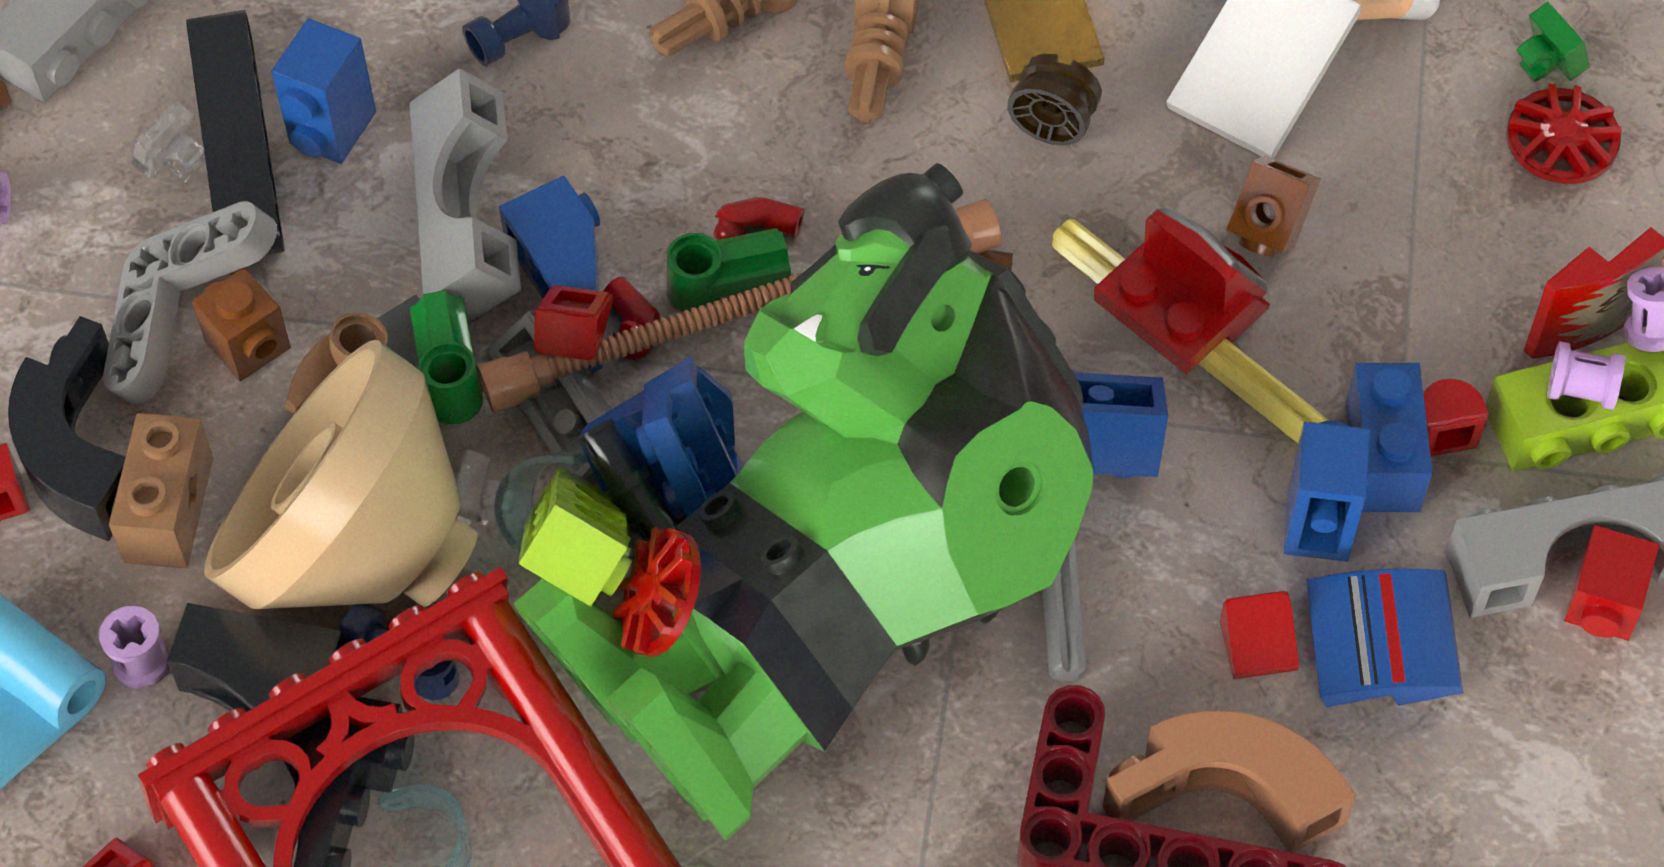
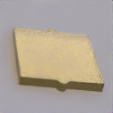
M985 0L987 13L1010 82L1019 81L1024 66L1029 64L1033 56L1043 53L1058 54L1057 62L1069 66L1073 59L1087 68L1104 65L1105 57L1085 0Z

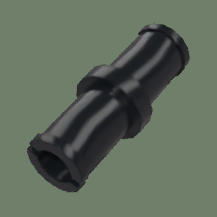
M609 418L577 439V442L584 448L610 489L605 494L613 504L617 501L620 503L643 540L648 542L651 538V529L655 527L663 530L675 528L681 522L678 521L651 480L656 476L649 464L641 465L616 427L614 419Z

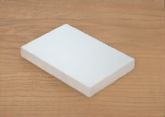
M1227 0L1166 101L1168 109L1261 157L1267 156L1274 159L1360 15L1361 4L1352 0Z

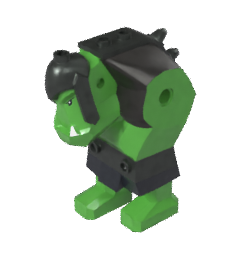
M935 163L924 174L903 173L887 178L861 194L841 215L838 224L842 233L836 240L835 245L792 281L790 294L772 300L759 310L744 341L745 371L761 386L803 412L791 418L770 435L729 484L718 493L709 497L702 506L675 527L689 533L694 538L699 549L701 561L700 584L696 602L689 621L676 642L667 651L656 657H646L621 646L623 637L622 622L620 618L613 617V610L609 611L596 602L590 607L543 578L514 603L517 612L594 708L611 726L616 723L631 744L636 741L640 744L683 800L704 822L709 819L725 841L731 838L751 819L754 788L802 742L822 751L827 749L849 714L895 650L902 648L907 662L916 666L925 659L930 647V638L972 624L978 620L987 624L997 616L999 610L1051 586L1078 533L1093 489V463L1090 438L1082 414L1083 395L1077 377L1055 344L1056 338L1053 332L1038 317L1025 296L1026 290L1017 276L1003 264H997L970 250L972 247L971 240L960 221L957 211L952 205L963 195V189L954 175L940 163ZM709 688L699 701L691 697Z

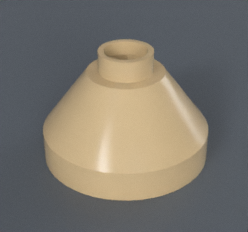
M378 340L365 343L344 359L301 405L273 441L243 485L211 544L204 566L205 577L251 609L388 603L402 592L424 607L435 602L449 588L465 566L475 547L477 532L456 518L461 504V497L424 374Z

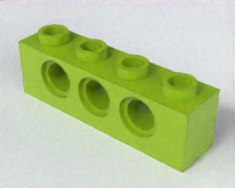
M1627 342L1588 352V354L1608 358L1613 354L1625 355L1624 372L1618 396L1627 398L1631 402L1618 398L1614 410L1602 408L1601 402L1561 395L1558 400L1547 398L1548 382L1553 362L1495 376L1486 401V407L1489 412L1488 420L1512 471L1516 472L1531 467L1541 470L1550 469L1562 464L1569 457L1595 451L1597 454L1611 453L1622 448L1630 441L1653 435L1655 438L1664 439V351L1646 352L1634 348ZM1557 411L1566 412L1573 417L1564 416Z
M559 465L525 520L519 565L591 607L601 591L609 596L613 595L632 563V560L628 558L631 552V548L628 547L631 537L627 536L630 526L626 522V512L618 501L612 504L603 490Z

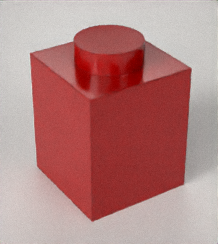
M1594 525L1580 560L1564 622L1581 626L1586 632L1594 636L1603 638L1617 637L1629 641L1643 610L1659 544Z

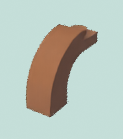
M1215 710L1182 714L1150 726L1145 753L1146 758L1141 754L1131 756L1111 771L1106 781L1102 808L1108 817L1132 821L1160 805L1189 792L1204 790L1225 792L1243 799L1256 808L1268 821L1288 852H1296L1347 824L1356 794L1330 759L1298 733L1281 724L1256 715Z

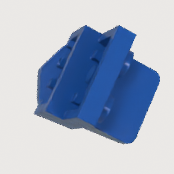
M692 356L684 358L682 362L645 383L643 391L587 424L580 435L582 437L600 423L613 418L616 422V427L641 465L649 464L655 472L656 476L651 480L676 518L684 515L687 518L702 506L709 497L718 493L729 484L742 469L741 460L735 450L732 395L726 387L710 374L696 366ZM581 446L601 490L606 492L610 489ZM626 514L627 525L633 524L628 515Z

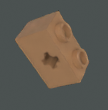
M136 414L109 522V527L124 563L188 569L213 462V455L200 418Z

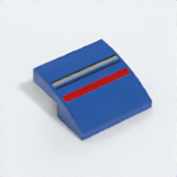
M1377 569L1306 579L1319 693L1326 707L1392 695L1397 705L1400 706L1464 693L1448 580L1444 570Z

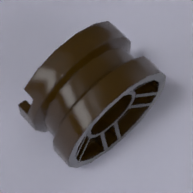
M1043 53L1033 56L1029 64L1024 66L1020 74L1019 83L1013 88L1008 98L1007 111L1012 121L1024 133L1036 140L1062 146L1077 143L1085 135L1090 124V117L1097 110L1101 101L1102 88L1098 79L1087 67L1074 59L1069 66L1057 62L1058 54Z

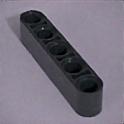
M246 10L186 19L212 212L238 202L248 201L253 203L272 217L277 224L276 239L267 254L284 252V240L255 51Z

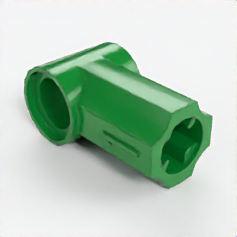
M777 228L716 241L704 234L687 233L677 237L670 244L667 251V297L671 304L680 311L689 310L691 312V308L694 307L698 310L700 305L706 307L707 303L713 304L715 300H719L720 296L744 292L752 288L759 289L761 285L766 287L767 283L774 285V281L779 280L781 282L782 278L789 280V276H791L788 248L782 231L779 232ZM689 272H698V273H701V274H694V275H692V274H689Z
M445 290L423 294L420 301L410 306L418 355V369L424 374L437 420L445 424H461L476 416L483 406V391L475 361L464 299L462 296L450 295Z

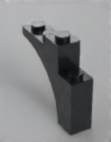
M187 603L167 662L179 691L192 693L210 700L229 711L236 708H244L247 712L270 699L269 692L286 678L298 673H304L308 677L330 664L329 658L344 646L345 642L340 630ZM365 697L356 699L367 706L383 707L392 704V702ZM394 703L396 713H403L401 704ZM328 715L286 740L299 746L308 755L311 770L321 761L317 757L316 748L328 736L331 729L330 716ZM350 724L349 737L362 729ZM415 735L395 740L369 752L351 764L331 782L314 803L304 821L298 836L297 854L293 867H351L352 854L347 845L353 826L362 827L366 820L370 804V790L391 793L397 771H406L410 765ZM283 761L294 781L296 789L299 782V774L291 764Z

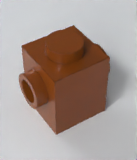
M1267 156L1252 161L1226 230L1241 236L1239 244L1257 254L1273 257L1275 251L1281 253L1288 251L1297 242L1321 178ZM1268 204L1274 208L1275 216L1269 211Z
M245 268L236 271L226 279H219L213 282L201 295L192 300L204 341L239 381H242L291 348L280 306Z

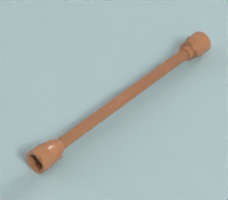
M987 199L956 209L960 221L971 240V251L978 254L1001 246L1002 235L995 211ZM798 273L796 277L794 275L789 276V280L787 278H782L781 282L776 280L774 285L772 283H767L766 287L761 285L759 290L757 288H752L751 292L746 290L744 295L737 293L736 297L730 295L729 299L722 298L721 302L715 300L713 304L707 303L706 307L700 305L698 310L695 307L691 308V312L685 310L683 315L680 312L676 313L675 317L669 315L668 320L663 317L660 319V322L654 320L653 324L648 322L645 324V327L639 325L637 330L634 327L630 328V332L624 330L622 335L619 332L615 333L614 337L608 335L607 340L602 338L600 349L593 360L554 355L551 357L550 355L545 356V354L530 358L526 351L477 365V370L492 413H496L520 405L528 399L540 396V388L553 384V380L557 379L558 375L564 377L566 372L570 375L573 374V370L576 372L581 371V367L585 370L589 368V365L595 367L596 362L598 364H603L604 360L610 362L612 357L619 359V355L625 357L627 352L629 354H634L635 350L640 352L642 347L649 349L650 345L655 347L658 345V342L660 344H664L665 340L671 342L673 337L675 339H679L681 335L686 337L688 332L690 334H695L696 330L701 332L703 327L710 329L711 325L716 327L719 323L725 324L726 320L731 322L734 320V317L735 319H740L741 315L746 317L749 315V312L750 314H755L756 310L759 312L760 309L772 300L790 294L792 281L802 273Z

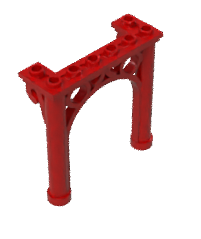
M501 566L485 576L480 571L464 576L448 589V597L427 609L423 605H416L403 611L389 623V631L366 643L364 639H357L347 643L332 654L329 658L330 664L314 674L306 677L304 673H298L286 678L269 692L270 699L246 712L244 708H236L223 714L208 727L209 734L186 747L182 743H176L162 749L147 761L146 767L148 769L138 774L145 801L155 823L163 820L168 829L173 826L176 828L199 867H266L240 825V821L253 827H279L275 842L273 867H292L297 839L307 815L323 791L351 764L385 744L411 735L444 730L471 731L504 740L532 757L551 778L608 867H681L510 605L509 593L507 591L508 576ZM450 660L464 664L470 670L473 681L457 706L442 705L424 701L417 694L414 684L418 676L425 670L433 668L437 663ZM401 674L400 696L405 709L408 711L397 714L394 703L383 707L367 706L356 699ZM487 677L496 691L509 702L520 721L498 712L478 708L486 692ZM329 715L331 729L326 740L316 748L317 757L321 761L311 770L308 755L299 746L286 740ZM350 724L362 729L349 737ZM284 761L291 764L297 770L299 782L287 805L254 806L247 803L240 794V785L244 777L251 771L259 769L265 763ZM225 776L224 789L220 791L214 781Z

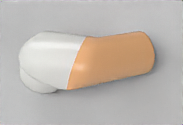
M1354 0L1361 4V13L1357 20L1387 18L1426 20L1435 14L1440 6V0Z

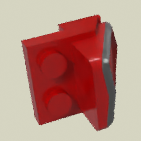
M1167 207L1156 209L1145 220L1144 242L1094 287L1095 302L1186 375L1225 338L1233 343L1270 306V303L1262 298L1268 291L1266 280L1258 274L1243 256L1221 244L1208 229Z

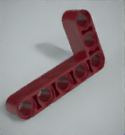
M1081 685L1061 687L1049 696L1044 708L1020 827L1017 867H1108L1101 859L1110 854H1119L1126 857L1132 862V867H1346L1344 864L1330 859L1088 813L1102 741L1105 706L1101 698L1093 690ZM1065 721H1076L1083 724L1087 730L1081 733H1070L1064 731L1058 725ZM1055 780H1063L1071 783L1077 790L1069 794H1058L1051 791L1046 784ZM1042 841H1052L1059 844L1065 852L1057 856H1045L1037 852L1033 846Z

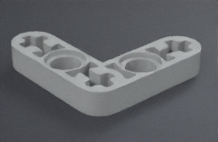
M248 201L238 202L147 238L131 251L122 270L104 367L103 383L106 389L134 406L144 404L159 391L167 374L180 293L261 260L269 252L276 239L277 224L272 217L253 203Z

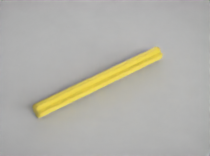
M1074 219L1066 220L1056 229L1052 236L1053 249L1097 284L1125 260V258ZM1226 338L1198 363L1298 444L1304 422L1321 423L1330 421Z

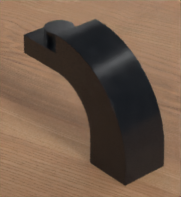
M79 316L68 335L60 337L55 343L48 365L25 357L12 384L8 405V422L13 444L31 486L45 506L70 526L109 541L113 535L109 522L126 457L88 443L75 434L79 413L103 377L109 346L102 324Z

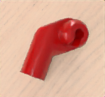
M753 197L722 205L715 215V218H718V223L714 229V236L716 240L745 235L747 234V227L751 226L766 230L777 228L779 232L782 231L785 235L797 237L803 224L804 208L764 197Z
M624 277L613 279L603 290V292L613 294L611 308L622 317L619 328L621 335L624 330L630 332V328L634 327L637 330L639 325L645 327V324L648 322L653 324L654 320L660 322L659 311ZM651 345L649 349L642 347V351L637 352L635 350L634 354L627 352L625 358L636 360L645 357L654 347Z

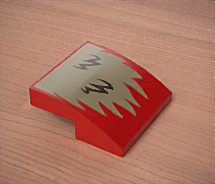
M1650 227L1609 262L1590 246L1546 282L1523 351L1532 359L1554 356L1559 341L1569 343L1571 350L1574 351L1593 344L1624 327L1627 318L1632 314V300L1627 294V281L1633 273L1640 269L1661 267L1664 260V237Z

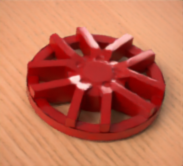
M1548 84L1547 89L1532 93L1516 102L1507 124L1506 137L1512 155L1530 173L1555 183L1577 184L1601 176L1612 166L1620 148L1622 128L1613 116L1614 109L1612 106H1605L1592 96L1583 93L1582 87L1574 85L1572 90L1556 88V84ZM1559 101L1571 102L1570 111L1561 110ZM1547 102V107L1538 104ZM1583 106L1589 110L1580 111V107ZM1521 116H1524L1532 121L1523 120L1520 118ZM1602 122H1603L1604 125L1606 126V127H1590V126H1593V125H1596V124H1599V123H1602ZM1518 135L1533 141L1524 148L1519 141ZM1610 142L1608 153L1599 143ZM1541 150L1550 155L1543 165L1532 158ZM1581 153L1587 155L1596 165L1589 166ZM1561 159H1565L1574 171H1561L1554 169V167Z
M655 527L651 529V538L648 542L639 540L635 544V563L629 577L624 578L618 586V589L625 590L623 602L613 609V617L620 618L622 622L623 637L621 646L646 657H656L667 651L686 627L696 602L701 575L699 549L694 538L689 533L676 528H666L663 530Z

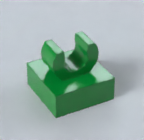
M1548 1L1529 14L1533 37L1523 42L1516 51L1523 59L1520 62L1521 68L1534 82L1548 75L1555 66L1570 81L1590 68L1585 41Z

